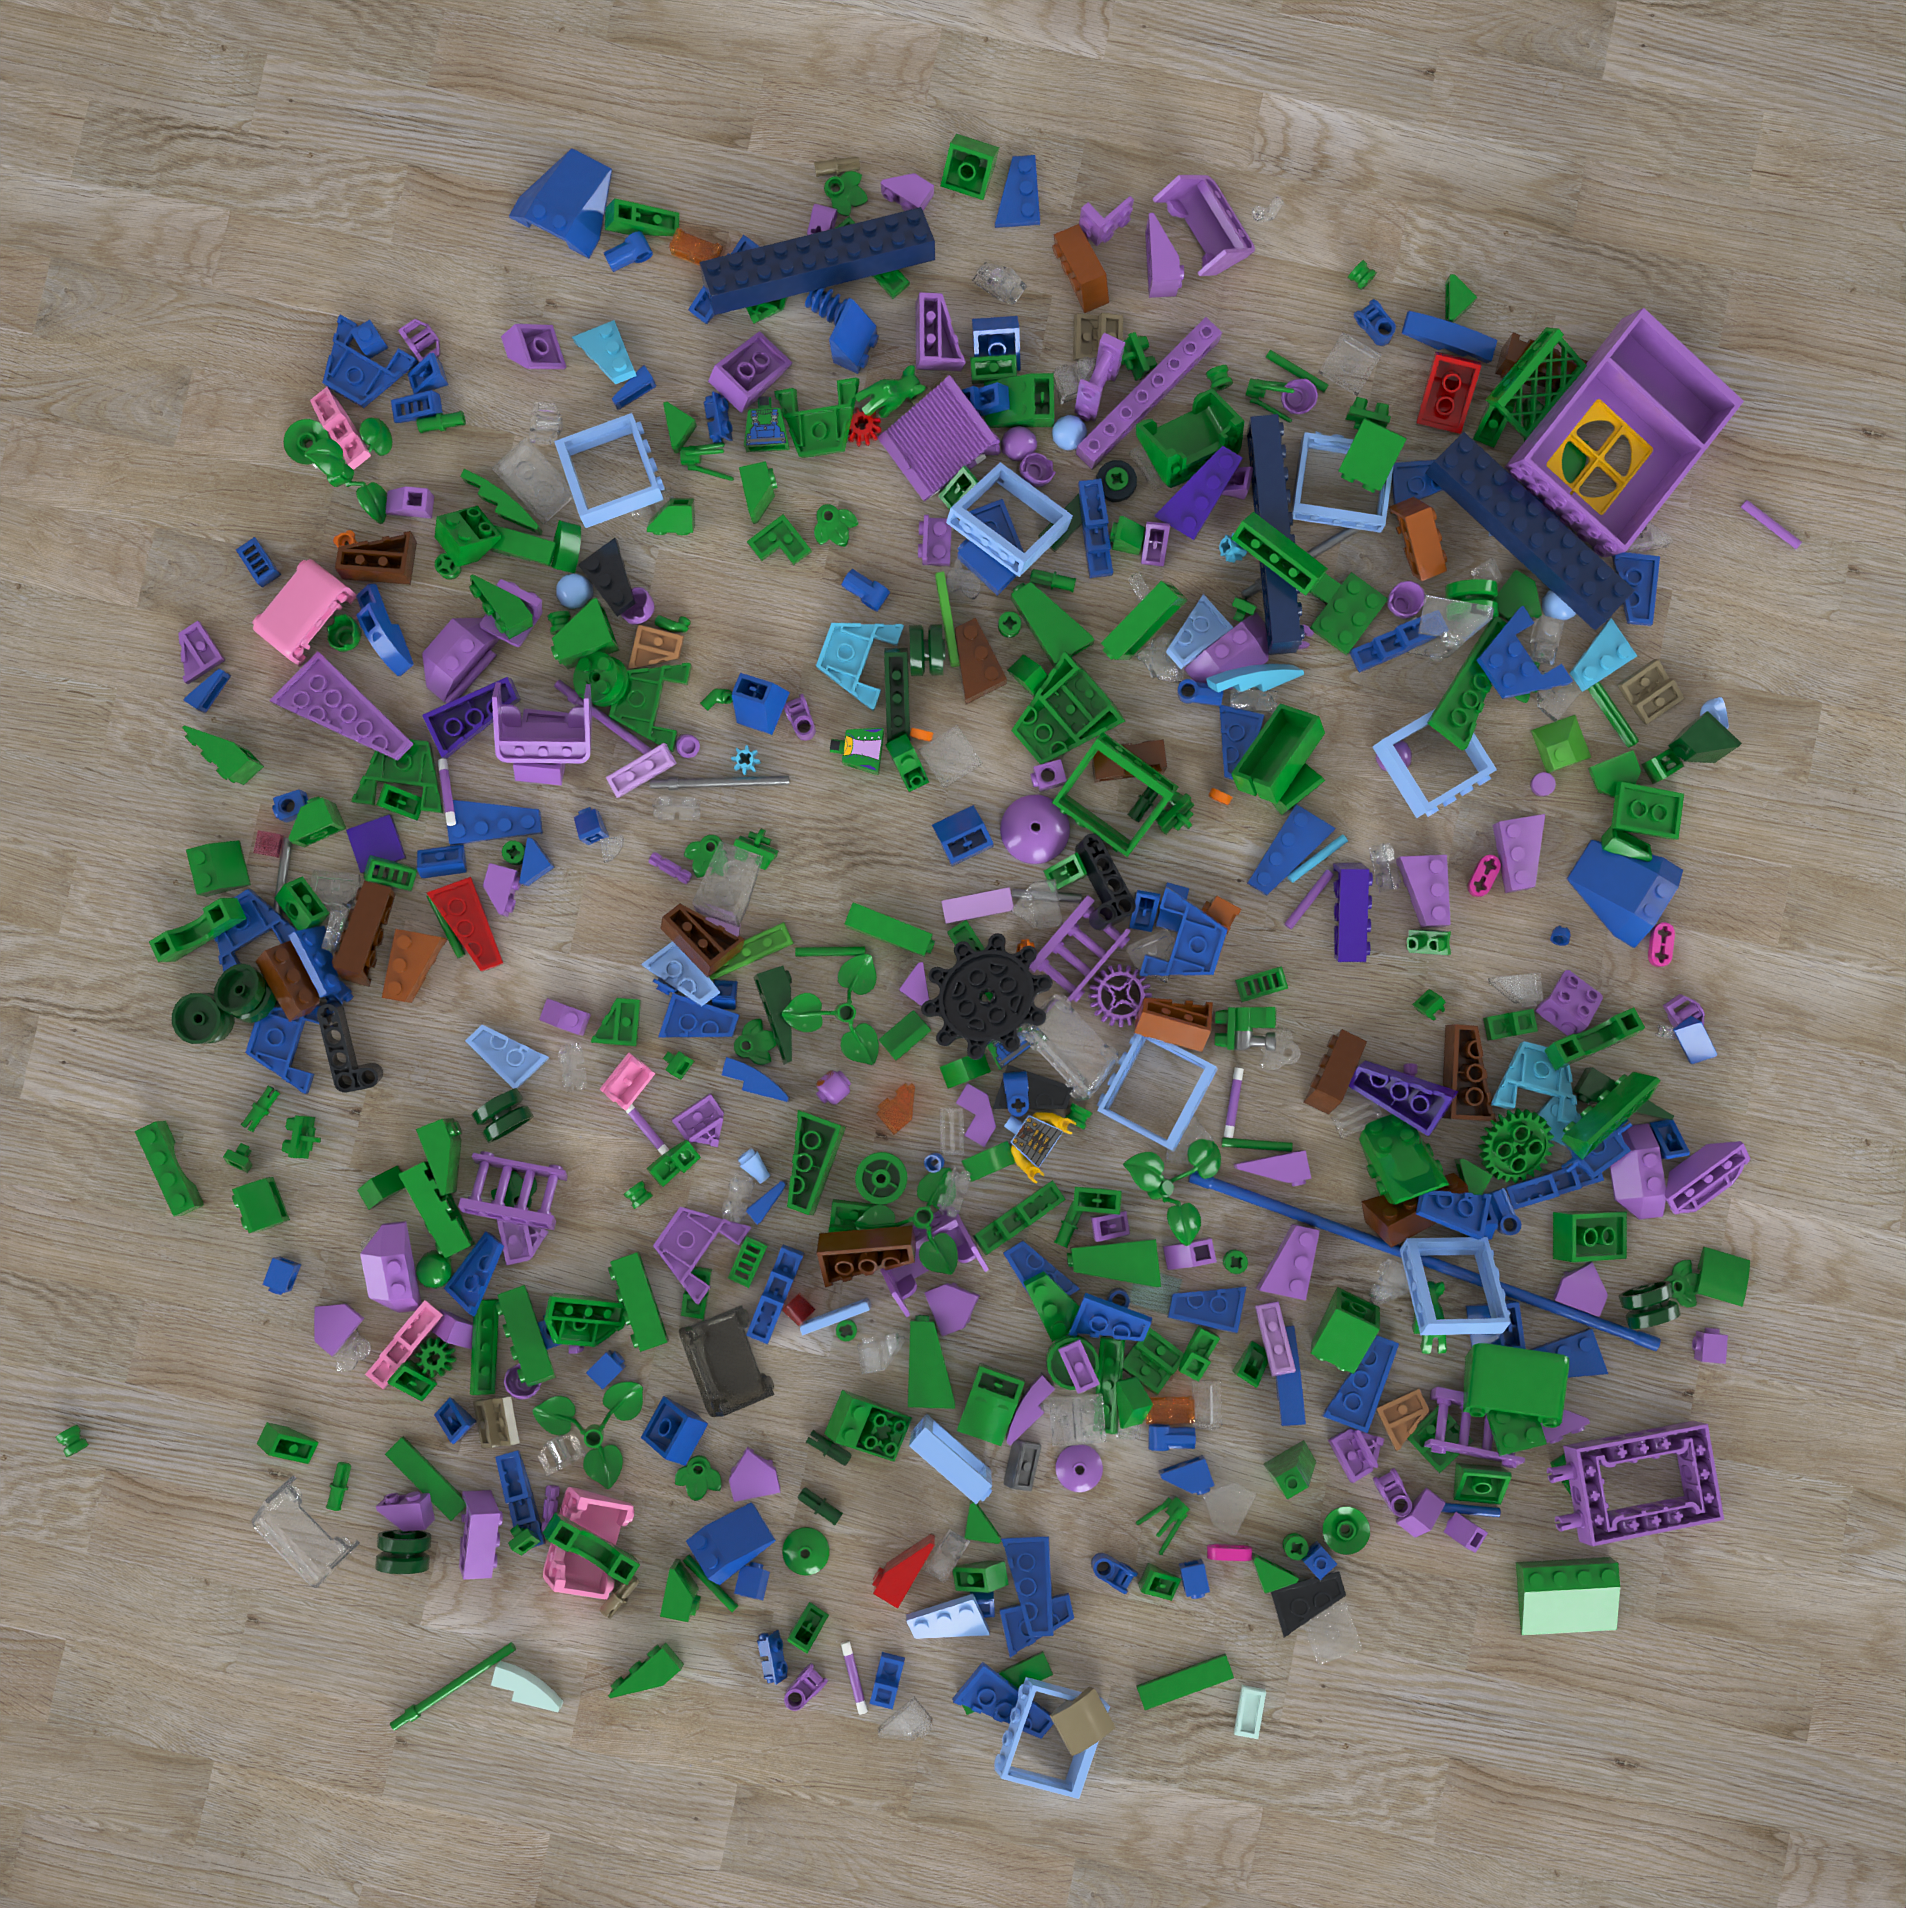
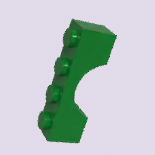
M219 898L204 907V913L198 919L179 928L167 930L150 940L149 944L157 961L176 962L247 919L238 899Z
M1633 1007L1591 1029L1560 1039L1552 1043L1544 1051L1556 1071L1634 1037L1644 1030L1645 1026Z
M155 1121L134 1131L173 1217L185 1215L204 1206L196 1185L186 1177L177 1161L174 1151L175 1140L167 1122Z
M555 1512L542 1532L547 1541L567 1552H573L582 1556L602 1569L607 1575L625 1585L629 1584L640 1566V1563L633 1555Z

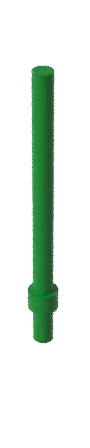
M510 1642L419 1704H413L405 1709L404 1714L390 1722L391 1728L395 1731L407 1722H413L421 1717L422 1712L516 1651L514 1644Z

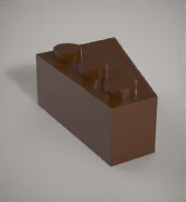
M407 531L403 532V535L385 536L381 540L372 542L362 541L339 546L335 569L344 580L411 585L417 541L412 532Z
M974 618L956 627L955 637L966 705L1006 685L1007 678L977 619Z
M1164 739L1144 741L1133 745L1132 743L1121 744L1160 774H1163L1167 769ZM1099 750L1092 758L1095 783L1135 778V776Z
M681 903L662 917L660 929L707 978L742 951L745 941L743 937L739 935L737 937L729 933L723 926H717L706 920V917Z
M291 940L265 950L255 961L289 1022L310 1014L320 1004L318 992Z
M1343 1029L1337 1035L1332 1034L1327 1044L1329 1050L1319 1062L1318 1067L1320 1068L1311 1081L1310 1089L1303 1103L1329 1115L1343 1101L1367 1041Z

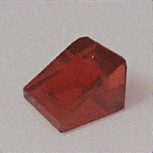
M800 1292L782 1309L798 1326L816 1310Z

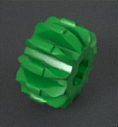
M437 1337L435 1341L432 1338H428L427 1344L422 1343L419 1345L422 1352H417L415 1356L421 1358V1361L417 1362L416 1365H424L422 1369L423 1374L430 1370V1377L434 1378L437 1373L442 1377L446 1373L445 1370L451 1371L453 1369L450 1362H455L457 1358L451 1356V1354L456 1349H448L447 1347L450 1343L444 1342L442 1344L440 1337ZM439 1354L440 1358L434 1361L432 1356Z

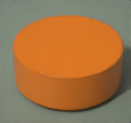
M911 728L909 736L931 742L934 733Z
M1211 788L1208 794L1210 798L1225 805H1229L1233 798L1215 788Z

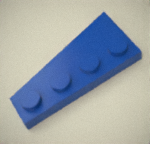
M1376 1335L1355 1373H1349L1322 1416L1368 1433L1399 1343Z

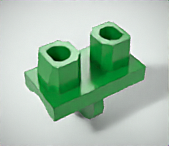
M1136 332L1129 333V337L1123 341L1125 346L1120 366L1126 365L1127 370L1132 371L1135 381H1138L1157 366L1155 357H1145L1143 351L1149 348L1147 337L1137 336Z
M1356 397L1346 414L1345 420L1355 422L1354 429H1359L1364 418L1386 428L1391 419V416H1388L1389 405L1377 403L1374 412L1366 410L1367 399Z
M1176 791L1168 802L1173 807L1168 812L1163 809L1155 819L1161 832L1165 835L1173 827L1177 831L1182 826L1187 829L1192 827L1189 819L1194 815L1190 811L1194 804L1191 801L1192 798L1187 793L1182 795Z
M762 828L758 834L750 831L748 838L740 835L734 842V846H736L735 859L746 862L750 852L758 855L755 866L763 870L769 867L770 863L777 857L779 850L769 847L772 839L764 837L766 830Z
M1410 929L1409 937H1407V950L1409 953L1451 955L1449 944L1451 931Z
M295 1115V1117L287 1118L285 1127L287 1130L292 1131L291 1140L285 1139L283 1141L281 1150L287 1153L288 1157L308 1159L313 1143L321 1142L320 1137H315V1117Z

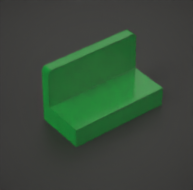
M913 1010L885 1033L879 1041L897 1061L932 1030Z

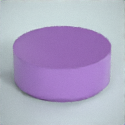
M691 734L679 736L675 743L677 753L685 758L694 757L700 748L699 741Z
M1546 772L1535 775L1530 783L1532 792L1537 796L1549 795L1556 786L1554 777Z

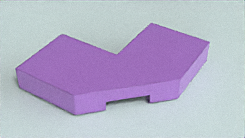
M967 1083L956 1104L976 1116L964 1136L985 1147L996 1128L991 1105L986 1093Z

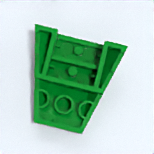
M1064 651L1060 660L1053 667L1048 678L1039 688L1035 697L1011 731L1041 765L1099 736L1102 732L1105 733L1126 722L1113 701L1087 671Z

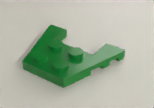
M858 378L837 380L838 405L798 411L797 389L789 388L774 391L775 397L781 405L782 415L786 418L790 428L789 432L799 457L807 458L845 452L856 402L855 395L858 393L860 384Z
M691 663L673 666L664 665L650 669L627 670L629 679L626 692L618 702L611 705L609 717L657 745L666 743L670 752H674L678 734L677 730L656 727L655 721L664 681L688 685L692 667Z
M409 739L414 745L398 761L375 751L369 762L371 764L365 776L363 775L356 794L353 795L351 802L375 805L378 782L423 787L420 810L443 814L431 743L429 741Z

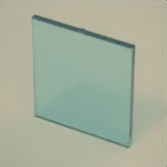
M1160 1273L1161 1287L1133 1283L1130 1303L1168 1315L1171 1296L1179 1292L1182 1279Z

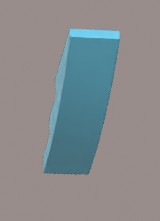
M1290 664L1251 665L1228 670L1208 677L1206 680L1208 687L1216 692H1221L1230 687L1240 692L1256 687L1265 692L1304 675V671Z

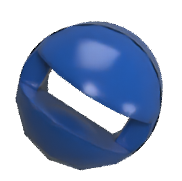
M1560 925L1555 927L1551 934V942L1558 946L1569 944L1570 930L1567 927L1562 928Z
M931 1153L924 1160L925 1168L931 1173L940 1171L945 1163L943 1156L939 1153ZM937 1159L939 1163L933 1166L931 1162Z

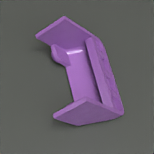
M1178 175L1153 198L1155 203H1166L1167 210L1173 217L1177 216L1185 219L1206 253L1202 257L1203 268L1197 272L1199 276L1218 275L1247 258L1255 251L1254 244L1218 185L1211 177L1207 175Z
M496 682L492 695L495 754L500 761L506 763L580 764L589 759L592 733L591 684H586L584 706L573 707L569 711L568 723L522 722L521 712L516 706L502 704L501 683Z
M947 1207L935 1212L930 1224L932 1237L934 1238L939 1233L948 1234L957 1246L959 1262L968 1263L977 1258L984 1271H988V1266L956 1209ZM913 1225L916 1239L915 1263L890 1270L880 1269L892 1296L906 1317L910 1316V1312L904 1299L910 1297L916 1291L917 1283L915 1278L929 1271L922 1265L919 1259L921 1245L929 1241L926 1229H919L915 1225Z

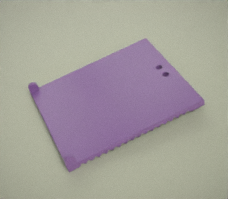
M950 375L877 437L923 501L929 499L949 482L963 466H968L992 444L996 445L999 442V439Z

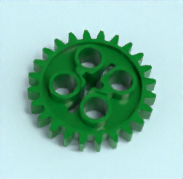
M1516 1108L1514 1114L1507 1110L1506 1117L1498 1114L1499 1121L1491 1120L1490 1122L1493 1127L1484 1128L1488 1133L1487 1136H1480L1485 1142L1478 1145L1483 1151L1479 1154V1157L1483 1159L1481 1163L1498 1180L1502 1179L1508 1182L1511 1179L1516 1183L1518 1177H1520L1523 1181H1526V1174L1534 1177L1533 1170L1542 1171L1540 1164H1548L1545 1156L1552 1155L1548 1148L1554 1146L1550 1141L1554 1137L1549 1132L1552 1128L1546 1123L1547 1121L1536 1112H1530L1528 1109L1522 1112L1519 1108Z

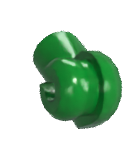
M658 615L655 619V626L670 632L685 633L689 630L688 626L691 624V621L684 616L679 617L678 622Z

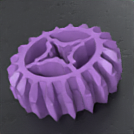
M1121 964L1117 965V972H1114L1113 967L1109 966L1108 971L1110 974L1108 975L1104 970H1101L1100 974L1103 979L1101 980L1095 976L1093 980L1098 983V986L1090 985L1089 987L1091 990L1096 991V994L1088 995L1090 999L1096 998V1002L1091 1003L1090 1007L1098 1006L1099 1010L1095 1011L1094 1014L1097 1016L1102 1012L1104 1014L1101 1018L1102 1022H1105L1108 1017L1111 1018L1110 1026L1114 1025L1115 1020H1118L1119 1027H1123V1020H1126L1127 1025L1131 1026V1017L1136 1020L1144 997H1152V993L1144 992L1145 989L1150 988V984L1144 986L1141 984L1146 977L1142 976L1138 979L1136 977L1139 974L1138 969L1133 974L1129 973L1131 970L1130 965H1127L1125 972L1122 971ZM1113 977L1128 978L1121 987H1115L1106 982ZM1133 983L1139 992L1138 1004L1129 995V990ZM1127 986L1124 991L1125 995H1123L1126 996V1000L1121 999L1113 1006L1116 1001L1114 991L1120 992ZM1102 988L1111 996V1002L1107 1009L1101 1000ZM1120 1004L1134 1009L1126 1015L1113 1014V1011Z

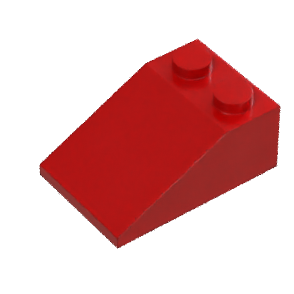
M1435 351L1416 423L1461 434L1481 370V362Z
M933 1534L928 1535L887 1562L884 1568L879 1567L873 1577V1594L898 1609L935 1546V1536Z

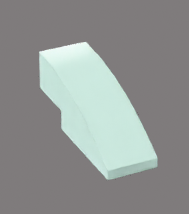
M500 1661L495 1667L491 1686L514 1691L512 1701L559 1712L563 1705V1700L541 1679L516 1665Z

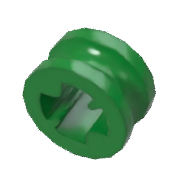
M842 1320L836 1327V1335L841 1341H851L857 1334V1326L852 1320ZM849 1324L852 1326L850 1330H853V1334H847L845 1337L841 1334L843 1331H840V1327H845Z

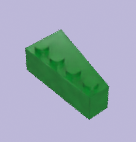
M798 1110L787 1207L806 1215H814L846 1127Z
M424 1161L398 1174L421 1214L428 1232L435 1239V1246L440 1255L448 1258L476 1244L452 1194L441 1196L428 1161Z

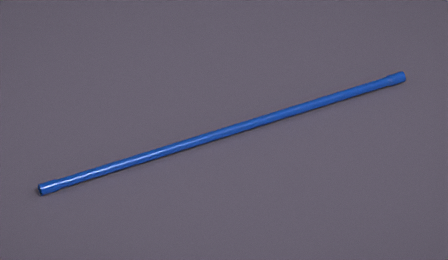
M1198 1171L1189 1176L1188 1182L1221 1192L1402 1258L1400 1253L1401 1245L1397 1244L1390 1247L1382 1238L1214 1177L1203 1179ZM1421 1256L1423 1266L1483 1288L1480 1274L1431 1256ZM1500 1282L1501 1288L1504 1289L1505 1296L1629 1340L1636 1345L1653 1351H1657L1660 1346L1661 1339L1656 1336L1627 1328Z

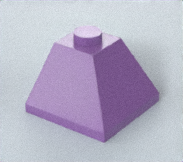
M515 324L501 336L507 357L527 369L566 368L553 325Z

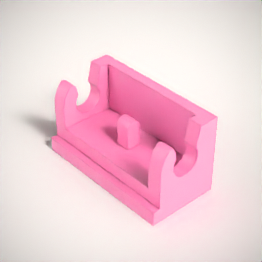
M628 1053L600 1090L610 1100L615 1101L621 1108L627 1110L655 1073L641 1060Z

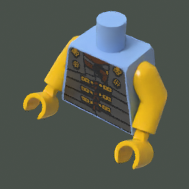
M1036 1112L1032 1116L1028 1115L1024 1122H1021L1013 1115L1010 1116L1004 1127L1015 1134L1010 1141L1012 1144L1011 1153L1017 1166L1027 1174L1033 1183H1038L1034 1180L1035 1174L1040 1173L1044 1176L1039 1167L1063 1132L1072 1134V1132L1067 1130V1127L1070 1123L1076 1125L1075 1121L1050 1112Z

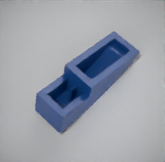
M997 382L981 388L971 386L962 389L980 416L1010 409L1009 390L1006 385Z
M726 1057L722 1076L744 1081L743 1091L789 1102L790 1097L770 1077L746 1063Z

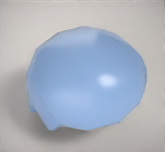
M1074 415L1060 417L1052 429L1053 441L1061 449L1067 451L1077 449V446L1087 437L1086 424Z
M581 574L565 575L556 586V597L561 605L569 609L582 608L593 597V585L587 577Z
M1549 590L1542 598V610L1550 620L1554 622L1564 621L1576 615L1552 590Z
M1718 697L1706 701L1701 708L1700 716L1708 711L1728 729L1729 723L1723 698Z

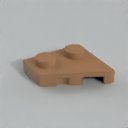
M638 624L628 668L635 669L679 659L685 636Z
M1418 1388L1378 1406L1376 1409L1395 1451L1401 1449L1406 1439L1414 1432L1420 1421L1430 1411Z

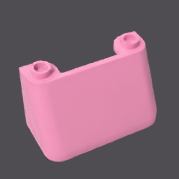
M312 559L303 560L299 563L297 571L265 611L257 615L253 620V630L299 667L307 659L303 655V651L305 648L307 650L310 649L311 646L308 643L336 609L341 611L343 608L340 605L341 603L346 601L351 604L357 595Z
M568 1487L564 1494L559 1514L616 1546L621 1526L626 1527L633 1520L634 1506L625 1501L579 1488ZM550 1543L544 1564L543 1578L554 1592L608 1599L609 1592H612L614 1588V1578L582 1556L573 1552H567Z

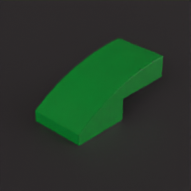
M559 520L553 540L557 546L551 567L575 574L580 552L581 526Z
M1534 1009L1483 1018L1487 1041L1538 1032Z
M685 1140L664 1153L646 1169L656 1182L664 1187L680 1171L685 1173L701 1157L689 1141Z
M1008 1141L962 1160L970 1182L1016 1163Z
M695 1266L691 1274L710 1286L712 1269ZM685 1290L683 1293L681 1316L704 1319L709 1291L698 1305Z
M1198 1325L1184 1352L1178 1369L1179 1372L1199 1382L1211 1363L1208 1358L1219 1342L1220 1337Z

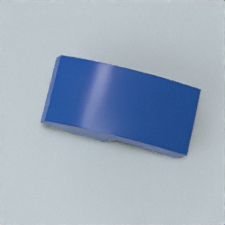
M1166 883V887L1187 900L1189 888ZM1160 909L1156 927L1178 932L1183 915Z
M882 1652L870 1704L893 1710L905 1657Z

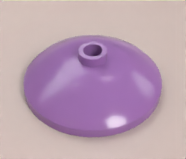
M1028 795L1014 801L1005 811L1001 821L1000 833L1005 848L1014 858L1028 864H1042L1057 857L1065 848L1070 834L1069 820L1067 815L1061 813V809L1052 803L1053 799L1042 795ZM1035 823L1040 826V830L1036 832L1031 829L1032 824Z

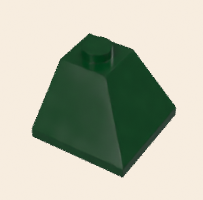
M1706 711L1684 727L1668 746L1684 762L1716 763L1738 748L1742 743L1714 716Z

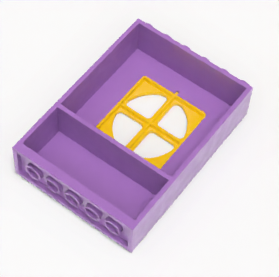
M1645 308L1621 319L1587 362V367L1537 425L1505 466L1513 478L1525 485L1526 490L1533 496H1537L1549 511L1556 513L1560 517L1559 520L1565 526L1571 527L1577 532L1576 535L1580 540L1588 542L1593 547V551L1604 558L1627 551L1744 402ZM1592 421L1610 422L1614 426V430L1598 451H1594L1577 435V429ZM1621 435L1628 439L1631 448V462L1626 476L1620 475L1604 458ZM1567 442L1573 443L1589 459L1587 465L1572 483L1566 481L1562 470V455ZM1596 467H1599L1616 483L1615 490L1601 497H1586L1579 492L1580 486Z

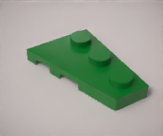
M1044 1271L1024 1281L1027 1292L1051 1341L1053 1342L1069 1334L1079 1309V1304L1065 1293Z

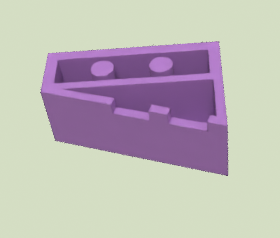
M1447 855L1400 856L1396 858V865L1402 874L1404 885L1407 887L1411 897V903L1421 928L1451 925Z

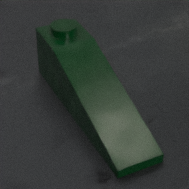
M885 648L887 743L904 734L910 740L908 648Z
M779 966L758 973L753 978L781 1059L785 1065L792 1061V1027L782 1017V1011L791 1001L790 984L792 983V978L789 971L784 969V966Z
M1593 1067L1585 1068L1573 1089V1093L1578 1095L1577 1099L1582 1103L1597 1105L1599 1103L1597 1099L1607 1089L1611 1092L1617 1087L1614 1084L1616 1081ZM1649 1100L1635 1112L1636 1114L1663 1120H1672L1674 1118V1115Z

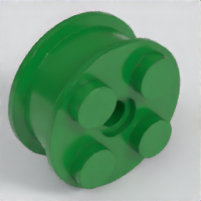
M594 652L578 661L573 674L574 689L578 696L584 700L586 684H591L592 703L601 707L611 706L618 702L626 692L629 679L628 671L619 659L603 652Z
M877 1152L867 1156L859 1164L855 1175L856 1187L861 1196L867 1201L878 1205L889 1204L897 1200L904 1192L908 1181L907 1170L903 1162L897 1156L887 1152ZM879 1174L885 1175V1182H879L877 1176Z

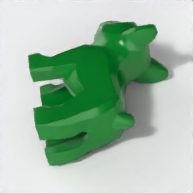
M910 365L903 371L900 379L880 380L858 392L855 397L858 402L870 397L871 401L862 408L867 416H871L878 408L885 405L878 413L881 418H886L892 411L903 404L906 398L913 399L926 389V386L922 385L915 375V366Z
M1427 1281L1436 1320L1445 1319L1442 1307L1438 1301L1445 1290L1444 1282L1435 1283L1434 1281ZM1414 1312V1323L1412 1324V1330L1414 1334H1420L1416 1315ZM1422 1335L1420 1344L1422 1354L1431 1353L1433 1338L1435 1337L1438 1338V1354L1446 1353V1335Z

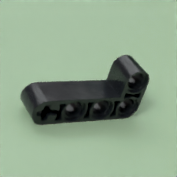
M1088 834L1076 845L1075 853H1078L1087 876L1102 902V905L1089 916V923L1092 928L1100 931L1122 922L1135 911L1136 904L1102 839L1096 834ZM1119 905L1123 907L1124 912L1119 908ZM1100 914L1104 915L1106 920L1102 919Z
M336 1000L326 1002L318 1009L317 1017L335 1088L340 1092L347 1093L374 1087L383 1077L382 1067L376 1063L357 1064L344 1007ZM327 1010L334 1011L335 1014L332 1016V1014L327 1013ZM332 1030H337L340 1033V1040L333 1038ZM337 1053H343L346 1056V1062L339 1061ZM372 1071L375 1075V1080H369L365 1072ZM343 1075L351 1078L352 1085L344 1083Z

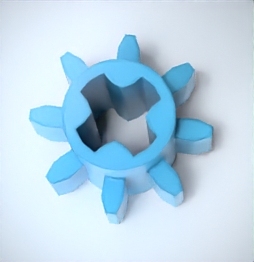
M1232 533L1231 536L1225 535V538L1220 542L1219 550L1221 552L1220 555L1226 557V561L1235 563L1236 560L1242 561L1247 551L1231 539L1234 534Z
M748 745L745 746V750L740 751L736 748L737 756L731 757L732 761L738 763L734 766L735 771L741 768L744 775L749 770L755 773V764L761 763L759 759L754 758L758 754L757 750L750 752ZM743 756L749 758L750 763L748 765L742 763L741 758Z

